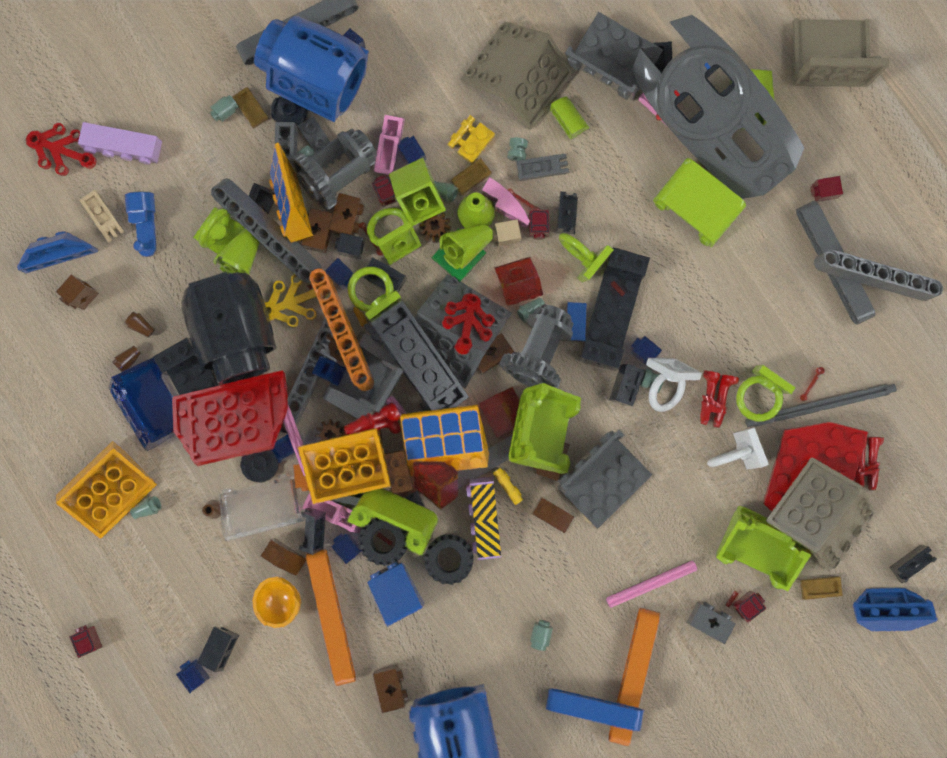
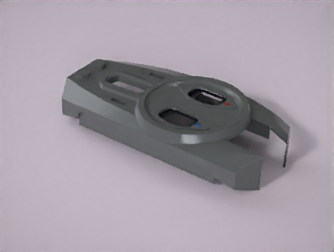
M693 15L670 21L669 23L690 48L676 55L665 67L662 74L645 55V49L640 48L632 72L642 92L674 135L725 186L741 199L765 195L796 170L804 150V145L759 79L740 56L716 32ZM718 68H721L732 81L721 93L707 79ZM688 95L701 108L690 120L677 106ZM757 112L767 122L764 126L755 116ZM744 128L761 147L764 153L759 160L751 161L732 139L735 131ZM717 146L725 154V159H722L716 152L715 148Z

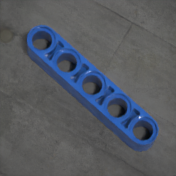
M549 688L545 708L552 712L632 731H641L644 713L643 709L554 688Z

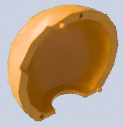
M271 577L261 582L256 588L252 600L253 611L257 619L263 625L272 628L285 627L290 624L299 614L301 607V597L298 590L292 583L282 577Z

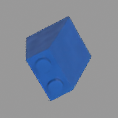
M403 562L388 565L387 571L381 573L379 570L370 575L371 579L367 581L387 627L422 609L425 604Z

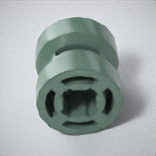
M518 137L510 138L509 146L511 148L508 151L507 158L512 161L526 160L525 149L528 146V140Z
M647 368L640 386L651 388L654 380L661 373L656 374L653 370ZM663 383L660 385L657 393L660 392Z

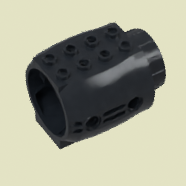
M227 271L188 283L189 287L183 293L181 308L200 368L202 370H214L217 382L220 385L256 377L268 372L270 365L267 354L274 351L277 346L258 283L247 273H228Z

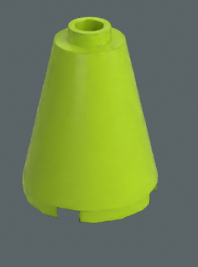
M477 192L465 197L457 209L459 222L464 228L480 224L490 226L495 215L492 202Z
M480 224L445 233L439 240L440 249H444L446 253L444 255L445 260L455 269L466 267L492 241L493 231L489 226Z
M244 228L215 256L213 262L215 265L217 262L221 265L219 269L222 272H242L250 275L260 241Z

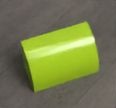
M564 96L551 104V113L570 140L589 129L588 124L568 96Z

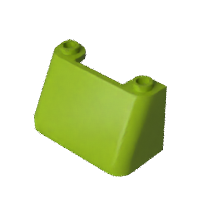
M689 158L684 160L653 199L655 206L659 210L668 211L671 209L700 232L698 234L700 237L699 241L711 248L746 207L743 199Z
M544 383L526 388L522 392L509 451L510 462L557 473H568L570 459L568 455L563 454L569 418H573L580 412L581 398Z
M381 488L365 492L352 510L347 521L361 527L367 525L372 517L385 520L409 531L406 540L407 547L411 551L422 555L435 530L438 517L435 512Z
M738 506L716 552V558L724 564H732L735 560L769 575L771 584L775 588L789 591L810 558L811 550L767 523V517L746 507Z

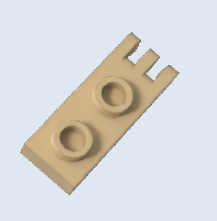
M96 190L79 200L108 242L112 240L109 236L110 232L115 238L118 236L114 229L117 228L121 234L124 232V229Z

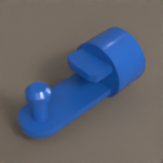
M144 191L129 192L125 194L126 214H128V222L136 224L137 241L134 242L133 247L142 256L150 257L156 252L154 194Z

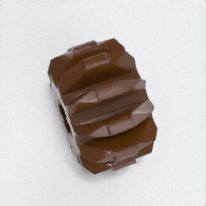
M442 213L440 216L437 214L424 220V223L419 224V228L423 229L420 233L421 235H426V241H429L432 237V242L436 243V238L440 240L442 235L451 230V226L447 225L450 223V219H444L445 213ZM432 224H434V226L435 224H438L439 229L437 230L435 228V230H432Z
M332 419L328 420V425L325 421H322L321 424L324 428H316L317 431L321 432L320 434H315V438H321L318 442L330 439L327 438V433L330 434L329 431L331 430L332 433H336L335 438L345 436V433L341 432L345 430V426L339 427L340 421L338 420L334 426Z

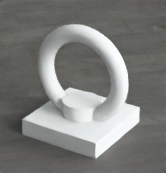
M648 358L646 365L661 373L654 380L649 391L651 407L658 412L672 409L678 404L684 394L685 380H700L702 373L675 358ZM665 380L678 382L677 391L673 398L665 404H659L657 402V392L660 385Z
M755 428L733 433L737 449L707 461L709 467L723 465L740 458L744 461L746 469L761 468L769 465Z

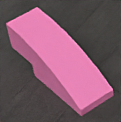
M391 115L384 116L374 172L389 175V173L394 171L405 118Z
M489 177L482 189V195L496 203V212L511 220L518 219V224L528 228L530 220L519 202L507 189Z
M309 492L302 509L312 508L326 512L325 520L353 533H360L362 526H356L347 522L353 509L340 505L333 500L313 504Z

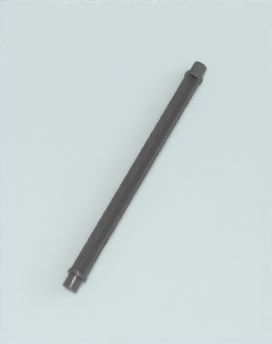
M883 384L865 390L780 409L775 417L767 421L756 422L747 418L745 423L747 427H757L867 399L887 396L890 393L896 392L897 388L895 384Z

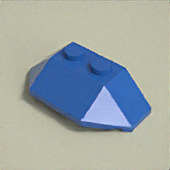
M62 231L56 233L53 237H41L36 242L30 243L17 268L19 271L27 274L97 253L98 249L76 236Z
M906 588L866 589L853 603L857 623L870 631H912L938 620L933 602L928 599L925 600L920 595Z

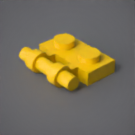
M469 115L466 120L462 121L458 131L451 135V140L447 145L453 149L458 144L460 146V149L457 151L458 154L473 164L493 139L495 133L482 123H479L476 128L473 127L472 124L476 119ZM468 131L471 135L464 141L462 136Z
M500 467L493 472V475L514 505L523 501L522 494L516 486H513L510 476L505 470H502Z

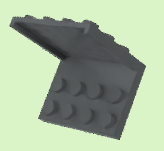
M598 11L576 51L574 52L573 48L569 46L565 54L569 61V66L577 71H584L617 91L618 95L626 100L629 98L633 101L640 90V86L632 72L640 48L645 49V55L654 65L663 49Z
M447 274L418 310L415 320L460 385L466 388L485 353L510 318L512 312L464 283H459L456 278ZM471 293L480 298V307L486 314L493 315L495 321L491 327H486L482 324L481 318L474 312V316L484 328L490 329L493 335L489 341H483L480 339L478 332L471 326L470 339L472 341V348L468 354L463 355L455 350V344L462 335L464 322L453 326L452 329L444 328L442 322L445 316L455 317L465 313L466 310L462 309L456 311L454 315H449L445 312V307L448 302L458 303L462 301L465 294Z
M620 430L607 432L599 440L601 444H597L589 452L590 455L586 459L583 458L571 473L564 474L558 480L560 484L557 488L597 529L652 476L649 470L619 441L624 436Z

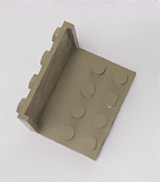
M794 18L792 21L793 86L868 87L889 66V58H882L881 56L870 57L869 19L798 20V18Z
M504 21L481 53L477 55L475 61L465 71L461 81L471 87L502 97L525 128L531 130L575 71L569 66L570 64L550 34Z
M811 457L766 521L811 550L821 566L830 572L832 568L835 569L840 563L841 555L848 552L853 538L861 534L863 524L873 517L874 508L864 487Z

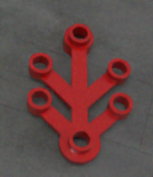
M55 123L52 129L43 133L31 131L26 136V144L31 149H35L39 158L38 165L44 170L51 167V161L46 157L43 147L50 150L56 164L55 172L60 176H66L69 172L60 154L79 161L86 169H92L96 166L97 160L91 153L85 152L81 154L64 147L79 141L81 132L77 129L72 130L69 136L54 142H50L48 139L56 135L62 136L66 133V127L61 123ZM58 127H62V130L57 132ZM76 133H79L78 138H74ZM86 157H89V160L87 162H84V159ZM43 161H47L45 166H42ZM64 167V171L60 173V168Z
M471 293L465 294L462 301L458 303L448 302L445 307L447 314L454 315L456 311L465 309L466 312L455 317L445 316L442 322L443 327L446 329H452L453 326L464 322L462 335L455 344V350L463 355L468 354L472 348V341L470 339L471 326L474 327L483 341H489L493 335L490 329L484 328L474 316V312L481 318L482 324L486 327H491L495 321L493 315L486 314L480 307V298Z

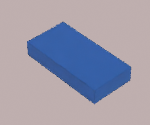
M567 303V313L571 316V322L574 323L572 327L573 336L569 341H585L587 303Z

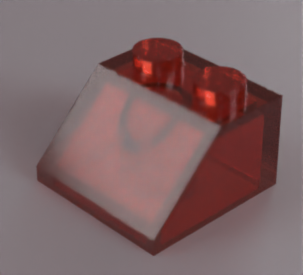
M530 257L494 267L507 306L543 295L540 277Z
M513 387L479 403L496 438L514 430L520 400Z
M415 461L413 463L414 487L440 510L458 497V472L454 467L449 466L444 461Z

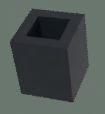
M341 233L340 238L336 239L335 249H337V253L341 256L361 259L365 240L363 237Z

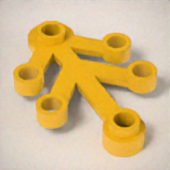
M295 274L291 276L292 283L283 302L277 304L280 293L285 290V284L279 280L273 284L274 291L269 302H265L266 308H271L272 310L268 314L270 321L276 318L287 323L292 328L299 325V319L294 315L287 316L280 311L289 309L305 316L311 321L317 317L314 309H306L297 305L317 296L314 289L295 296L299 285L303 283L302 280L298 283L294 282V278L297 277ZM277 284H282L280 290L276 289ZM313 311L314 316L309 318L307 316L308 312ZM292 318L296 319V323L294 325L290 324V320Z

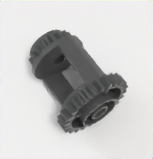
M352 128L347 132L341 131L338 133L336 139L311 157L304 156L303 153L299 152L291 158V162L304 190L312 199L318 201L321 206L328 210L336 205L335 196L339 190L361 174H366L370 171V167L375 164L377 153L368 137L361 130L354 131ZM345 153L351 162L328 177L323 168Z
M544 304L541 307L535 308L534 313L529 314L527 318V323L532 327V331L522 353L504 354L499 363L502 370L527 386L531 387L544 383L558 389L561 378L556 374V370L550 363L560 340L569 341L573 336L572 327L574 323L571 322V316L564 310L552 305Z

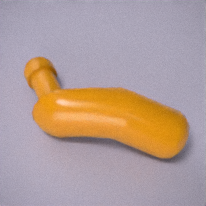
M353 307L360 325L364 327L368 323L364 314L358 308Z

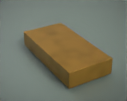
M248 87L232 96L253 129L269 119Z
M480 158L453 177L451 182L458 188L461 196H463L492 175V172L482 158Z
M840 576L800 579L803 600L843 596Z

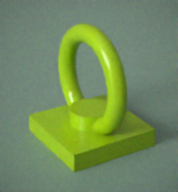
M214 207L193 238L199 242L202 248H209L218 254L245 227L232 219L224 208L217 209Z
M382 209L375 213L368 223V237L373 244L380 247L389 265L422 246L413 226L401 209ZM388 215H396L402 219V226L380 239L376 236L374 231L375 225L381 218Z
M561 233L558 238L563 247L580 260L581 264L585 267L577 277L582 283L588 281L613 251L609 245H606L596 254L567 233Z
M361 268L349 280L347 291L350 301L356 308L365 311V315L370 321L394 303L402 301L397 291L393 292V283L390 276L380 268ZM367 274L379 276L386 286L385 294L375 299L371 305L361 302L355 293L357 281Z
M757 365L751 371L757 376L746 379L738 388L736 403L739 411L746 418L756 422H763L772 419L778 414L783 404V394H792L796 387L766 366ZM756 383H760L764 388L775 394L774 406L764 414L751 412L744 403L746 390Z

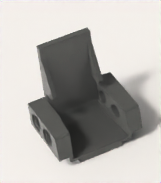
M361 331L357 336V340L374 378V386L369 391L360 390L353 384L348 370L340 366L329 387H327L322 395L323 399L357 419L362 415L365 416L367 413H371L372 410L379 412L385 406L386 400L392 394L403 372V369L398 367V364L381 341H374L370 335ZM356 360L354 366L359 364V360ZM366 376L361 378L360 384L365 383Z

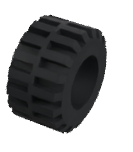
M376 517L371 519L362 528L361 535L359 536V547L362 549L363 556H366L368 561L375 563V565L387 566L394 564L404 556L408 549L406 544L408 531ZM380 529H388L395 535V546L388 552H381L374 546V534Z
M453 534L441 535L434 539L428 546L424 556L425 568L429 576H432L433 580L439 581L444 585H454V583H459L466 578L472 570L474 559L468 542L460 536ZM454 548L459 552L461 562L455 570L447 571L439 566L438 554L441 550Z

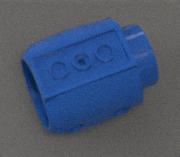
M294 16L287 23L274 19L267 25L258 42L254 63L258 69L266 72L267 90L335 123L337 118L343 115L350 107L366 74L369 51L334 30L308 21L300 16Z
M484 684L451 688L414 699L412 706H410L409 717L411 723L415 724L413 736L415 743L419 745L418 758H500Z

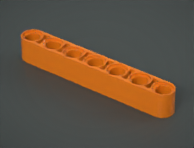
M315 269L310 274V281L353 384L360 390L369 391L374 386V378L333 281L324 270ZM324 277L323 281L318 283V280ZM331 293L330 297L325 299V296ZM337 309H338L337 314L334 315V316H331V315H332V312H333L334 310H337ZM342 326H345V329L342 332L338 333L339 329ZM352 343L351 348L346 350V345ZM359 359V364L353 367V362ZM366 376L365 383L360 384L361 378Z
M323 549L313 555L307 553L308 569L335 685L340 686L356 682V674L327 550Z
M639 608L616 703L639 708L659 624L660 612ZM611 726L608 741L629 746L633 731Z

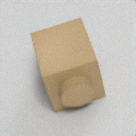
M518 219L495 223V229L492 230L493 240L498 242V246L521 241Z

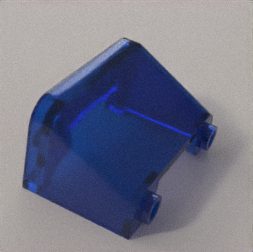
M153 357L111 377L109 383L110 393L146 451L157 447L175 435L173 429V396L162 380V373Z

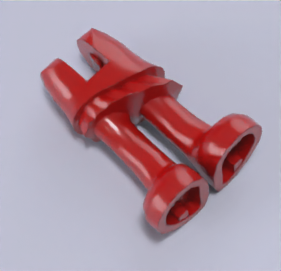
M704 370L703 377L707 381L706 396L702 395L700 424L707 425L710 413L714 412L713 427L720 428L727 413L725 405L729 388L738 384L740 378ZM719 378H720V387H719L718 397H717V401H715V400H714L715 390H716V386H717V383H718Z
M392 402L388 403L379 412H375L372 415L367 413L365 416L362 415L357 420L345 426V436L376 428L377 431L388 428L393 434L400 433L401 429L397 421L400 420V414L396 405Z
M884 437L866 438L854 482L864 487V476H867L869 491L877 489L880 471L878 467L881 463L877 462L879 447L884 443ZM866 444L868 445V463H867V464H865Z

